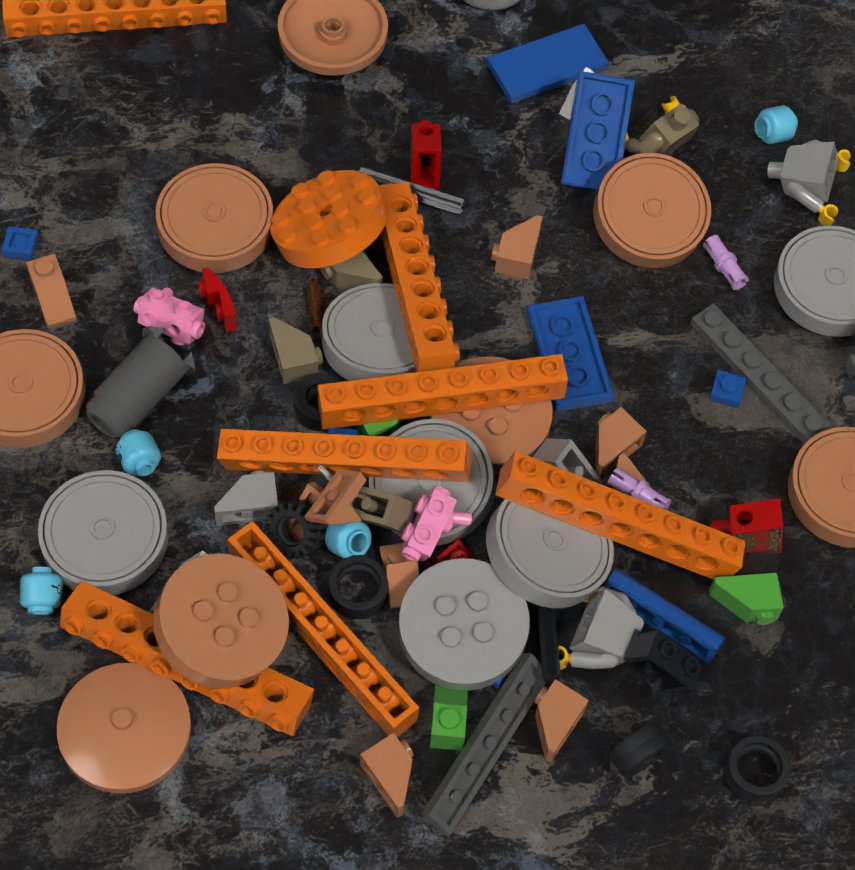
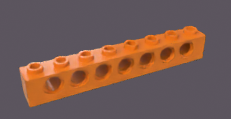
M2 0L3 22L7 37L227 23L225 0Z
M409 182L378 185L388 206V218L381 232V237L416 372L454 368L455 361L460 360L458 343H453L452 341L453 324L451 320L446 319L447 303L445 298L440 297L439 276H434L435 260L433 255L428 254L429 238L427 234L422 232L424 230L422 214H417L416 193L412 194Z
M557 354L318 385V407L322 430L564 399L568 377L563 355Z
M221 429L217 459L226 470L323 475L318 470V466L322 465L332 475H335L338 469L361 472L364 477L470 482L473 452L467 440Z
M518 451L512 454L500 470L496 496L710 579L733 576L742 568L745 548L744 540Z
M253 521L227 539L230 555L253 562L275 581L286 601L289 624L388 736L394 733L398 737L418 721L419 706Z
M82 580L61 607L60 627L68 633L78 635L93 642L102 649H108L119 654L129 662L138 663L151 669L155 674L170 678L189 690H195L204 694L216 703L225 704L238 710L246 717L255 718L278 732L294 736L310 709L314 689L270 668H267L266 671L253 681L232 688H213L187 679L176 671L163 656L154 634L152 613Z

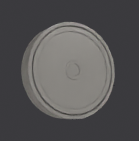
M841 226L810 228L793 237L783 249L774 273L775 294L786 314L805 329L825 336L844 337L853 335L852 333L855 328V230Z
M371 283L351 288L335 298L324 314L322 322V349L329 365L339 375L349 381L416 372L394 284Z
M444 419L418 420L392 433L389 437L467 440L473 452L470 482L369 477V488L395 494L416 504L422 494L427 495L431 492L433 486H440L451 493L450 497L457 500L453 511L471 513L472 521L470 526L453 524L448 534L441 533L436 545L454 542L475 530L491 509L496 491V476L493 463L481 440L466 427ZM414 512L411 523H414L418 512ZM392 530L395 534L401 537V532Z
M100 470L88 472L65 482L47 500L38 523V540L47 567L52 569V573L62 578L63 585L71 590H75L82 580L112 595L130 591L144 583L157 570L168 546V525L165 510L159 497L142 480L119 471Z
M504 499L494 511L487 526L486 546L494 570L509 589L533 604L547 608H567L577 605L586 600L606 580L612 568L614 558L612 540L507 499Z
M466 558L443 561L421 573L408 588L399 613L400 641L408 661L419 674L430 682L455 690L469 691L485 688L510 673L524 652L530 625L526 600L515 594L505 585L492 564Z

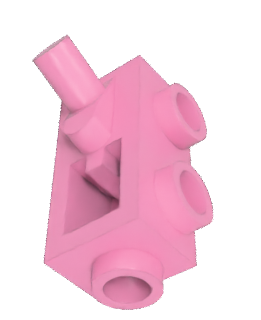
M152 287L146 294L138 297L134 304V312L138 314V323L146 327L165 328L166 330L163 334L172 337L171 340L174 344L190 345L195 339H199L204 332V309L174 297L173 291L170 288L157 290Z
M433 486L430 493L427 495L422 494L414 509V511L418 512L414 523L409 522L401 535V539L404 540L401 555L414 562L419 560L425 561L431 556L441 533L448 534L453 524L470 526L472 514L454 512L453 509L457 500L450 497L451 493L440 486Z

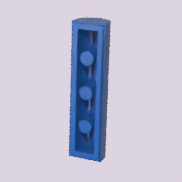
M616 568L606 582V588L627 595L636 610V614L643 619L645 624L656 631H661L682 648L707 664H710L722 646L726 637L620 569Z

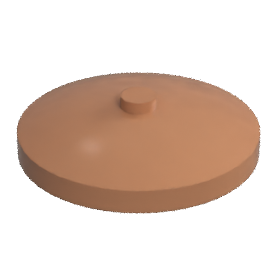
M287 0L278 17V37L283 51L298 66L322 75H346L364 69L380 56L387 42L388 19L383 6L378 0Z
M138 663L107 665L83 677L67 694L57 719L59 748L70 770L87 785L110 793L137 792L150 788L164 780L183 759L191 737L189 707L180 688L172 679L159 676L151 669Z

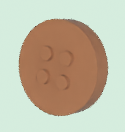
M640 153L619 161L605 175L595 196L593 216L599 236L615 255L626 262L640 267L661 268L684 260L697 248L710 223L711 202L704 183L688 165L668 155Z
M209 163L191 167L172 178L158 197L156 222L160 242L175 261L189 269L202 272V268H209L213 273L237 270L259 257L266 249L272 237L270 226L272 224L273 205L270 194L257 177L240 167L222 163Z
M17 329L0 333V445L11 448H29L50 442L72 426L83 408L86 391L80 362L74 351L64 341L47 332L33 329Z
M493 356L477 357L461 362L455 367L510 361V359ZM551 400L432 415L430 419L449 420L472 431L487 449L493 463L495 475H500L501 468L515 451L531 457L534 456L549 436L553 409Z
M837 427L816 434L800 449L789 473L788 496L796 516L810 532L826 542L847 548H855V427Z
M208 554L186 562L169 578L161 590L154 607L153 627L156 641L163 656L181 675L204 686L232 688L247 684L259 677L279 656L288 635L289 615L281 590L262 568L247 559L235 555Z

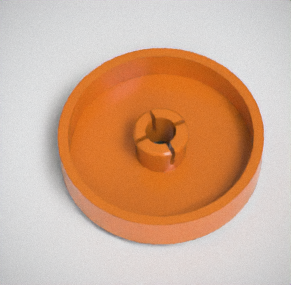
M326 170L317 177L305 183H299L292 188L291 193L276 208L271 218L270 231L282 256L289 263L301 268L328 267L354 257L373 243L386 224L388 206L377 182L368 174L354 170L334 172Z

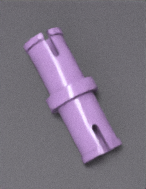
M713 235L706 239L707 243H703V247L715 261L714 266L717 271L724 274L733 290L744 287L746 285L745 282H748L749 278L736 263L737 258L734 253L726 249L718 235Z
M619 467L614 470L615 476L611 474L607 484L622 493L666 510L670 506L671 499L648 487L649 483L645 480L639 481L622 471Z

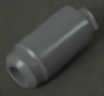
M145 327L142 331L144 338L95 389L94 396L86 404L89 420L105 435L112 438H121L124 433L137 428L184 375L191 376L195 373L196 367L192 352L182 360L169 345L159 339L166 330L165 328Z

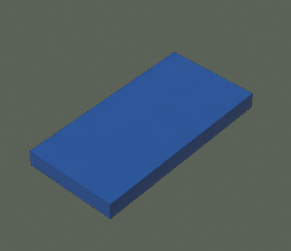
M585 24L487 57L486 62L510 104L577 80L578 72L584 71L586 67L594 73L602 72L609 67L608 60Z
M584 71L578 72L560 185L598 191L608 171L619 161L623 160L635 80Z
M584 296L528 305L526 307V314L539 357L563 355L568 384L565 398L552 400L555 412L613 402L615 396Z

